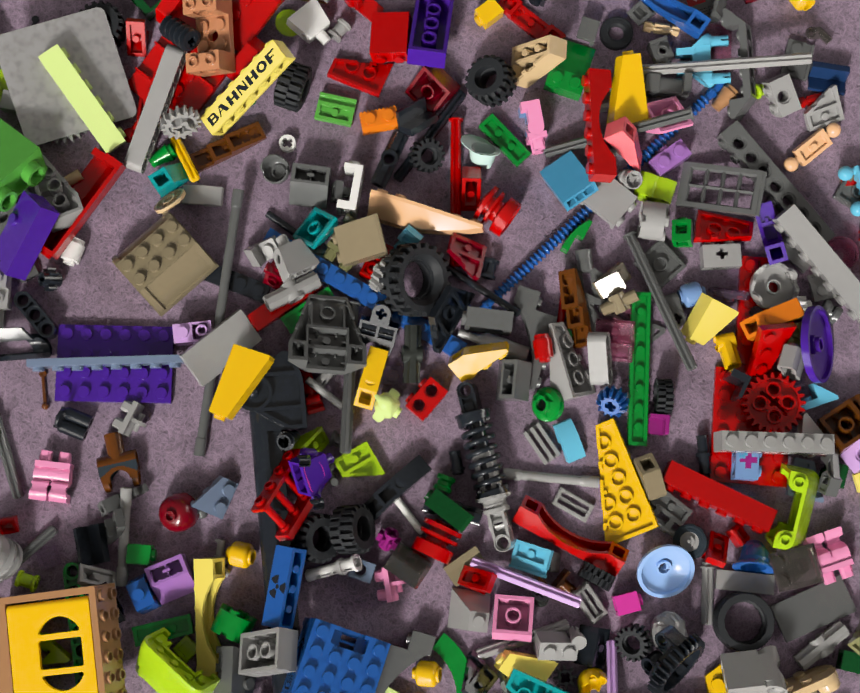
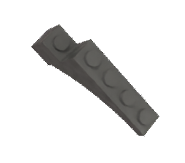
M519 285L513 306L521 310L520 316L528 335L530 361L532 363L530 391L534 392L535 388L540 387L542 377L539 375L541 369L545 370L547 362L539 363V360H535L532 341L534 340V335L549 334V324L557 323V317L536 310V308L540 309L543 299L540 297V291Z
M413 629L412 633L408 632L405 644L408 645V648L391 644L375 693H384L394 679L408 666L426 655L431 656L436 636Z

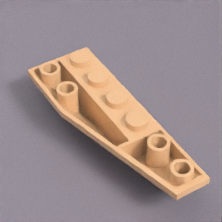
M371 189L367 216L377 213L381 224L402 230L410 224L419 233L451 235L452 233L466 235L484 232V226L479 220H468L461 215L450 214L440 209L408 200L406 196L401 194L390 195L388 191L383 189H377V191Z

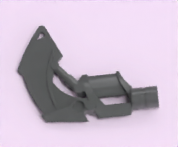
M592 249L576 250V266L583 291L582 273H589L591 277L592 295L585 291L584 295L592 332H609L611 349L625 351L629 355L630 323L616 315L615 312L611 313L606 317L623 326L613 329L599 318L594 305H598L597 310L599 313H602L599 305L609 300L608 297L601 299L592 283L604 273L594 268ZM650 323V344L666 332L664 327ZM655 329L660 331L658 334L653 336Z

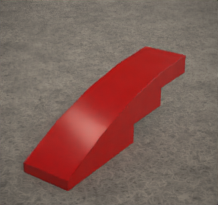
M321 285L320 288L304 295L296 303H288L272 312L267 309L264 303L247 315V318L256 331L259 332L305 302L309 294H316L323 287Z

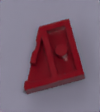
M452 233L447 247L448 254L473 280L477 281L480 279L487 246L457 233Z

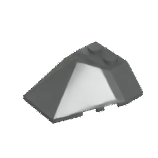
M309 294L288 343L289 362L304 372L345 375L366 367L367 348L360 336L361 332L357 328L354 320L355 316L347 297Z

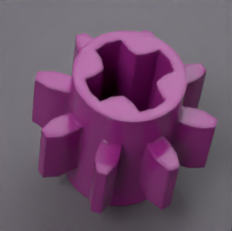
M382 527L375 540L379 541L378 546L382 550L390 551L392 549L395 551L401 538L398 537L399 533L395 528L387 527L384 529Z

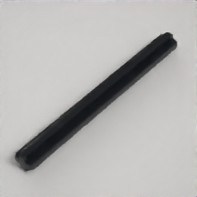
M458 90L439 114V121L432 124L421 139L436 138L448 122V119L451 118L466 98L464 92ZM425 148V149L422 151L421 156L424 154V152L427 150V148ZM411 156L405 159L394 174V179L398 182H402L413 168L411 166L413 163L409 162Z

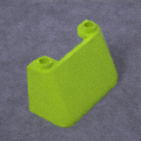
M782 463L780 473L787 477V484L795 491L788 522L778 521L777 526L766 532L764 538L773 548L787 550L802 544L806 538L819 485V476L811 469Z
M165 627L144 638L140 646L135 670L158 693H212L220 682V679L214 673L210 677L202 675L204 673L202 670L195 673L169 649L172 642L167 641L171 633Z

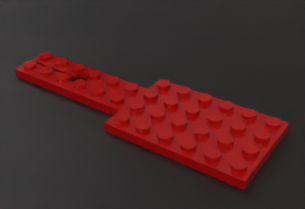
M741 256L742 266L739 268L737 311L739 314L736 316L735 337L737 351L742 363L741 367H738L737 370L747 374L746 371L754 342L747 340L740 322L751 317L749 315L751 307L758 306L751 297L749 283L753 273L759 268V263L760 267L764 264H769L768 258ZM770 282L769 290L776 292L777 285ZM716 366L714 369L710 442L712 456H710L711 474H709V478L722 483L787 487V477L780 473L782 463L788 464V454H762V457L759 458V465L762 467L761 477L756 481L731 480L732 453L714 452L713 432L721 430L758 432L759 427L758 425L751 427L753 421H746L749 414L742 413L743 410L747 409V407L741 406L742 402H746V400L742 398L736 401L730 400L736 386L723 380L725 372L729 370ZM772 366L767 374V377L770 378V375L773 372L775 378H777L781 372L773 371ZM757 376L751 377L750 382L752 381L756 384L755 379ZM775 387L768 388L770 394L778 393ZM761 400L754 402L758 408L765 407ZM774 401L773 403L771 402V403H770V406H771V407H773L774 405L776 406V405H777V402H776V401ZM782 401L785 407L790 408L791 401ZM772 413L769 415L772 421L779 420L777 414Z

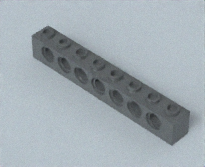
M738 120L720 133L716 138L718 145L721 149L727 150L734 164H739L741 168L767 172L764 195L767 197V201H772L773 207L779 213L787 207L783 203V198L789 200L790 205H796L826 242L836 236ZM733 142H739L741 144V148H736ZM746 156H751L753 163L748 162ZM745 176L748 179L751 178L753 182L755 181V177ZM770 184L776 185L778 191H773Z

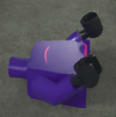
M301 448L299 455L288 461L299 494L311 497L310 503L314 504V510L324 509L325 504L321 497V492L325 484L331 479L332 474L329 465L334 463V457L331 453L324 454L314 448Z

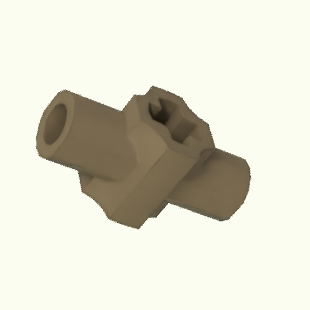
M635 289L626 293L622 290L608 297L609 301L599 306L604 316L614 312L618 315L630 309V304L640 299Z

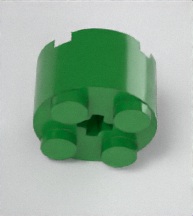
M222 603L210 629L216 634L220 635L221 633L226 636V639L240 644L241 634L253 632L257 618L250 616L246 611L241 609L237 611L232 606Z

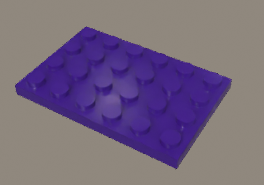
M59 324L57 358L174 355L172 327ZM150 365L142 366V369H130V366H123L121 370H112L111 367H103V370H91V367H84L83 371H72V368H64V371H56L55 401L123 403L126 400L138 403L172 404L173 368H169V365H162V368L158 369L150 368Z

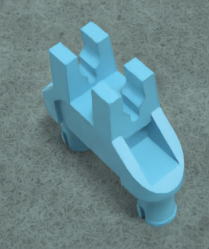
M705 33L692 47L676 48L675 59L690 58V61L711 60L712 47L729 46L728 35L711 36V34ZM689 72L693 73L692 77L707 88H712L714 84H731L730 72ZM676 73V77L684 75V73Z

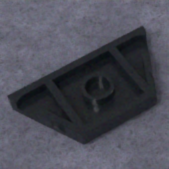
M447 285L440 294L439 299L428 315L434 352L439 354L442 352L461 320L463 311L467 310V307L474 298V293Z

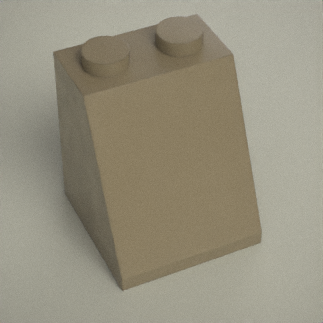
M377 213L334 227L335 233L331 234L334 245L338 244L339 252H336L338 263H342L344 267L388 256Z

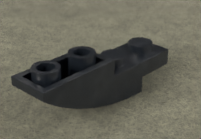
M420 455L398 471L364 503L372 512L374 521L432 470Z

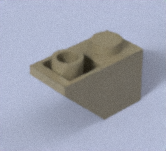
M652 452L635 458L633 464L648 501L666 496L667 491L662 473Z

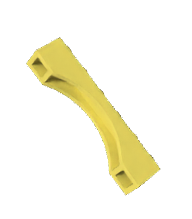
M225 557L194 559L193 566L196 671L202 670L204 672L202 675L210 677L213 673L218 677V672H215L216 664H219V653H216V646L221 645L217 634L210 628L214 621L216 595L225 578Z

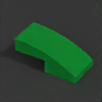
M588 220L577 227L566 239L560 251L567 254L575 238L582 241L593 221Z

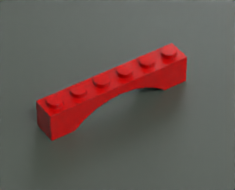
M589 68L581 79V85L584 86L582 103L585 104L583 120L586 121L584 138L587 140L585 156H587L588 160L586 174H588V179L591 182L611 183L617 176L616 157L605 143L599 123L602 101L612 88L611 70Z
M525 495L512 519V522L570 554L597 566L616 577L626 562L629 553L628 549L613 541L591 540L570 532L553 519L543 503L528 495Z

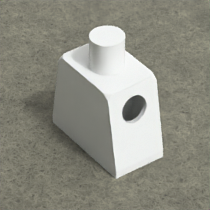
M310 0L287 19L286 25L309 44L316 38L323 46L331 40V37L325 32L330 26V21L317 0Z

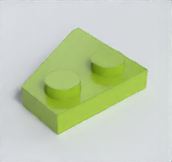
M367 441L352 449L350 454H343L334 461L343 478L385 474Z

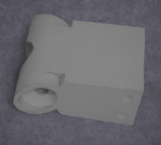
M766 646L759 651L749 650L720 654L726 693H788L784 676L778 669L780 658L776 646Z

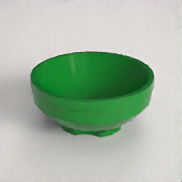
M553 387L538 389L532 397V411L541 421L552 422L557 420L564 410V400L561 393ZM541 399L546 403L543 411L538 406Z

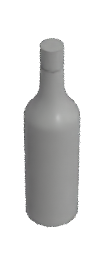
M462 329L458 333L459 337L475 342L477 345L507 341L509 343V352L504 357L505 359L525 361L530 348L490 333L474 334Z

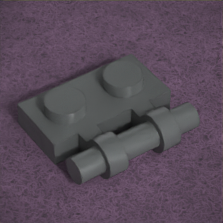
M668 491L666 496L650 501V504L655 507L653 512L658 521L659 528H661L660 531L664 534L667 533L671 537L676 532L672 525L676 523L681 527L693 512ZM660 512L669 518L666 523L658 517Z

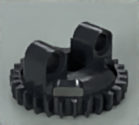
M672 625L666 626L655 635V642L664 654L655 650L641 660V666L649 676L650 681L648 682L647 689L651 693H667L672 688H675L694 667L695 663L698 662L705 649V642L697 634L685 637Z

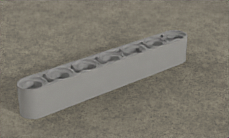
M167 44L124 160L125 168L141 174L146 171L161 130L160 118L163 117V113L168 111L186 62L185 54L188 51H184L171 44Z

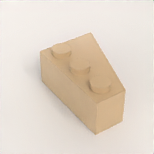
M550 34L512 47L511 67L516 73L517 82L515 85L528 88L563 62L567 54V40Z

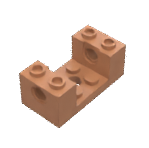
M182 0L183 15L196 19V30L201 34V40L197 46L198 53L185 54L186 73L201 77L236 73L232 0ZM217 31L218 38L213 41L212 35Z

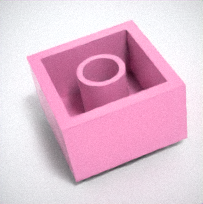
M495 594L492 639L531 642L534 597Z

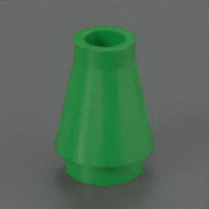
M171 143L164 144L151 156L150 163L154 168L175 160V157L178 155Z

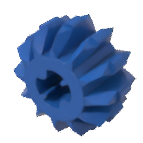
M615 385L611 386V388L608 386L604 387L603 390L599 391L596 404L599 405L598 411H604V416L609 414L611 419L614 416L619 418L622 413L624 414L630 403V399L627 398V392H622V387L616 389Z

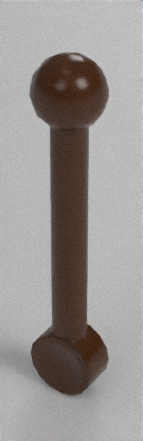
M44 371L39 372V376L42 378V408L46 410L49 408V404L47 403L45 379L47 372Z

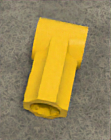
M734 332L715 335L713 337V342L716 343L715 350L720 353L725 370L741 367L742 363L737 351V341Z

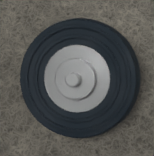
M685 524L679 527L673 536V545L684 548L691 555L692 559L701 557L708 548V536L704 529L698 525Z

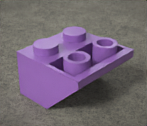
M185 553L178 554L144 569L150 586L161 605L194 592V576Z

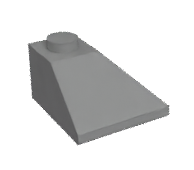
M452 588L447 627L487 633L491 593L484 595L474 590Z

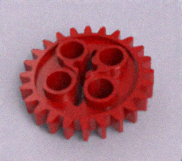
M773 372L770 378L763 374V380L757 376L755 379L756 384L751 381L749 383L751 388H746L745 390L748 395L745 394L742 397L746 402H742L741 406L747 407L742 413L749 414L746 421H753L751 427L758 425V432L764 428L765 432L770 430L777 432L779 430L785 433V428L788 431L792 430L791 424L797 427L798 422L796 419L802 420L803 418L799 413H805V409L801 406L806 404V401L800 400L805 394L798 393L801 386L795 388L796 381L789 383V376L782 379V373L777 378H775ZM775 387L778 393L770 394L768 388ZM761 400L765 407L758 408L754 402ZM789 400L793 406L787 408L783 405L782 401ZM776 401L777 405L771 407L770 403ZM775 413L779 416V420L772 421L769 415Z

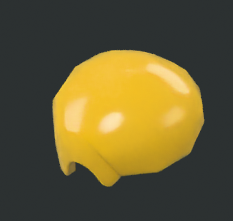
M599 668L585 669L577 679L579 693H590L593 689L599 692L602 685L607 683V675Z

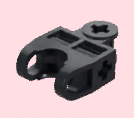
M380 300L375 304L371 317L362 315L358 328L365 345L369 342H377L382 349L389 350L388 359L395 344L400 324L390 322L393 313L390 309L392 304H386L384 300ZM381 309H384V315L381 314Z

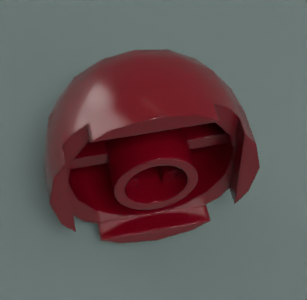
M184 492L169 495L162 501L159 507L160 522L165 528L174 532L190 529L199 518L198 510L191 507V501H195V499Z

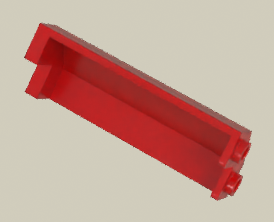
M96 147L92 150L91 154L94 157L81 173L84 179L71 186L78 193L84 209L71 227L56 233L50 232L40 252L48 259L53 257L58 260L126 169L120 161L110 154H105Z

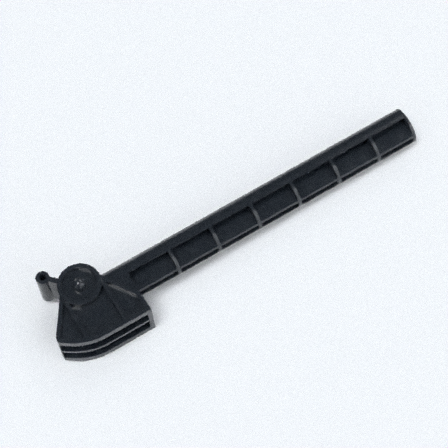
M281 351L273 357L275 359L274 363L240 409L248 413L250 419L256 498L263 491L265 483L273 475V470L283 459L284 450L280 449L276 443L279 433L282 431L307 429L303 378L299 367L288 361L287 351ZM284 482L279 490L288 499L287 484ZM274 497L270 506L285 520L288 510ZM258 512L266 602L276 545L290 547L292 543L289 541H279L275 537L279 526L266 512ZM297 606V608H296V613H295L294 624H293V630H298V640H299V637H300V626H299L298 606ZM287 673L272 675L273 693H281Z

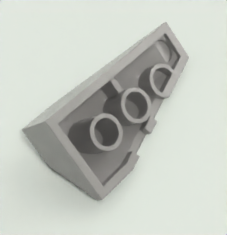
M42 155L48 170L42 182L34 186L37 195L43 196L60 213L51 230L52 233H56L71 227L84 208L78 193L58 173L48 159Z
M564 322L549 324V337L552 338L554 357L550 361V386L561 393L564 402L595 394L594 385L590 384L588 369L584 370L580 362L582 357L580 353L576 354L573 348L574 342Z

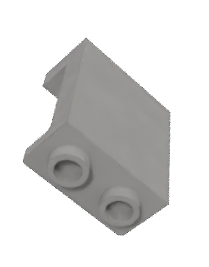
M615 179L611 183L595 182L599 190L579 204L591 209L610 225L609 228L613 229L615 226L619 228L625 220L623 216L627 211L631 213L637 206L635 202L638 197Z

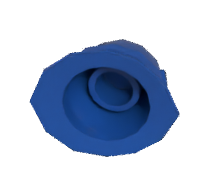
M759 540L747 541L742 547L738 561L732 564V568L739 572L774 574L773 567L770 564V554Z

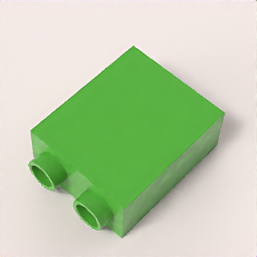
M0 118V212H6L15 205L18 196L23 190H26L29 186H37L42 182L48 169L40 148Z

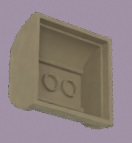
M165 211L159 220L121 253L111 258L112 263L161 317L219 267L168 211Z

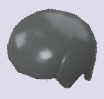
M269 154L263 158L260 164L264 179L272 184H281L289 177V163L278 154Z

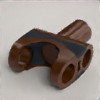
M118 432L105 434L104 440L107 456L96 458L99 477L105 492H113L111 481L115 474L118 473V470L126 471L130 478H132L134 486H140L141 471L136 449L125 451L122 435Z

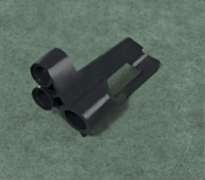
M0 327V342L26 340L33 348V352L0 354V361L50 358L52 346L43 336L29 334L23 327Z

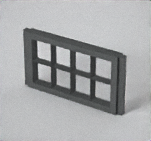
M684 162L676 206L759 217L767 172L697 162ZM693 170L705 171L703 185L691 183ZM710 172L722 173L719 187L707 185ZM726 174L738 175L736 189L724 187ZM743 176L755 177L753 191L741 190ZM690 187L702 188L700 202L688 200ZM707 189L719 190L716 204L704 202ZM723 191L735 192L733 206L721 205ZM740 193L752 195L750 208L737 207Z

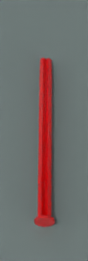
M452 117L448 119L451 122L450 214L461 215L460 140L463 118ZM450 256V265L453 267H460V265Z

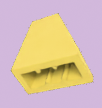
M701 293L681 332L686 336L685 340L693 345L697 342L704 346L730 323L739 312Z
M506 649L503 653L498 654L494 664L507 677H510L514 668L545 682L558 665L554 660H538L536 655Z

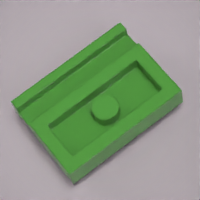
M320 92L314 119L352 127L357 100Z

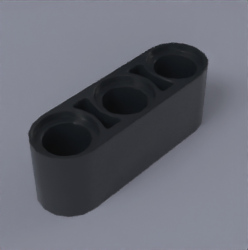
M26 291L17 292L13 298L14 303L36 331L46 339L56 338L58 336V326L37 300ZM28 297L27 304L21 305V299ZM36 311H40V317L33 320V314ZM51 325L52 332L45 334V328Z

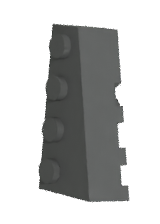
M216 646V653H219V664H216L215 672H218L220 682L216 686L214 693H253L256 677L238 674L239 648L234 646Z

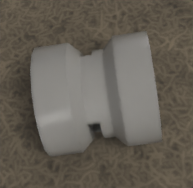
M623 169L617 176V181L629 189L639 188L643 181L641 173L636 170Z

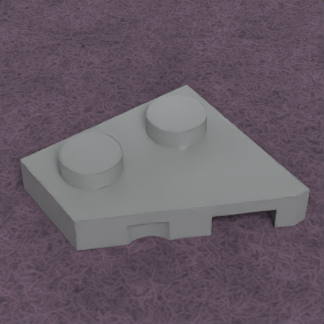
M830 85L803 113L807 131L811 132L830 123H836L845 119L837 85Z

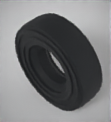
M610 17L600 28V40L610 50H622L632 41V25L623 17ZM619 27L622 29L623 37L620 40L612 39L609 35L611 28Z

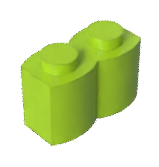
M641 171L642 184L633 193L638 197L637 200H649L670 205L677 182Z

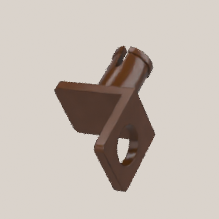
M565 568L551 584V586L569 593L571 592L570 590L575 591L577 589L567 580L571 572ZM534 575V578L538 581L546 583L542 578Z

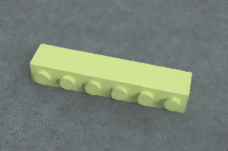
M56 44L38 56V58L105 153L109 154L126 143L124 139L126 134L121 127L116 128L113 123L115 119L109 111L105 112L101 107L104 103L98 95L94 97L90 91L93 88L88 80H82L79 75L81 71L76 63H70L68 60L70 55L64 47L60 48Z

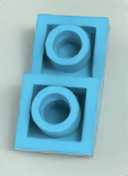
M571 418L553 425L557 441L562 446L566 462L571 463L586 456Z

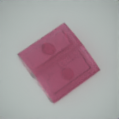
M597 319L596 332H609L612 361L632 363L635 343V321Z

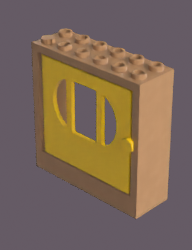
M108 583L0 598V693H127L125 689L126 674L123 669V650L121 649L120 641L121 630L118 622L119 610L116 603L117 590L115 584ZM89 594V596L74 597L20 605L17 604L20 602ZM57 616L67 617L79 627L77 631L40 634L45 623ZM81 637L84 665L43 669L41 641ZM77 672L84 673L81 681L69 690L56 689L45 680V676Z

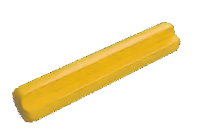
M173 136L170 138V141L190 181L194 183L200 179V176L181 138L179 137L178 140H175Z

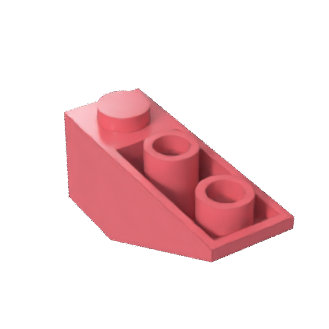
M626 116L608 123L604 139L630 166L640 172L642 153L637 128Z

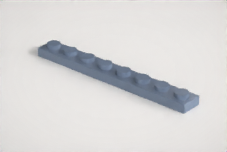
M180 354L26 359V367L33 369V372H44L45 368H52V371H64V368H72V371H83L84 367H91V370H103V367L121 370L123 366H130V369H142V366L150 365V368L153 369L162 368V365H169V368H181V364L185 363L180 358Z

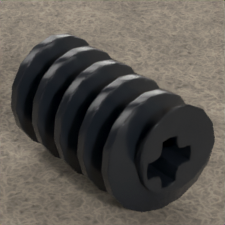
M169 15L160 23L159 30L161 35L182 50L191 51L200 43V32L181 19Z

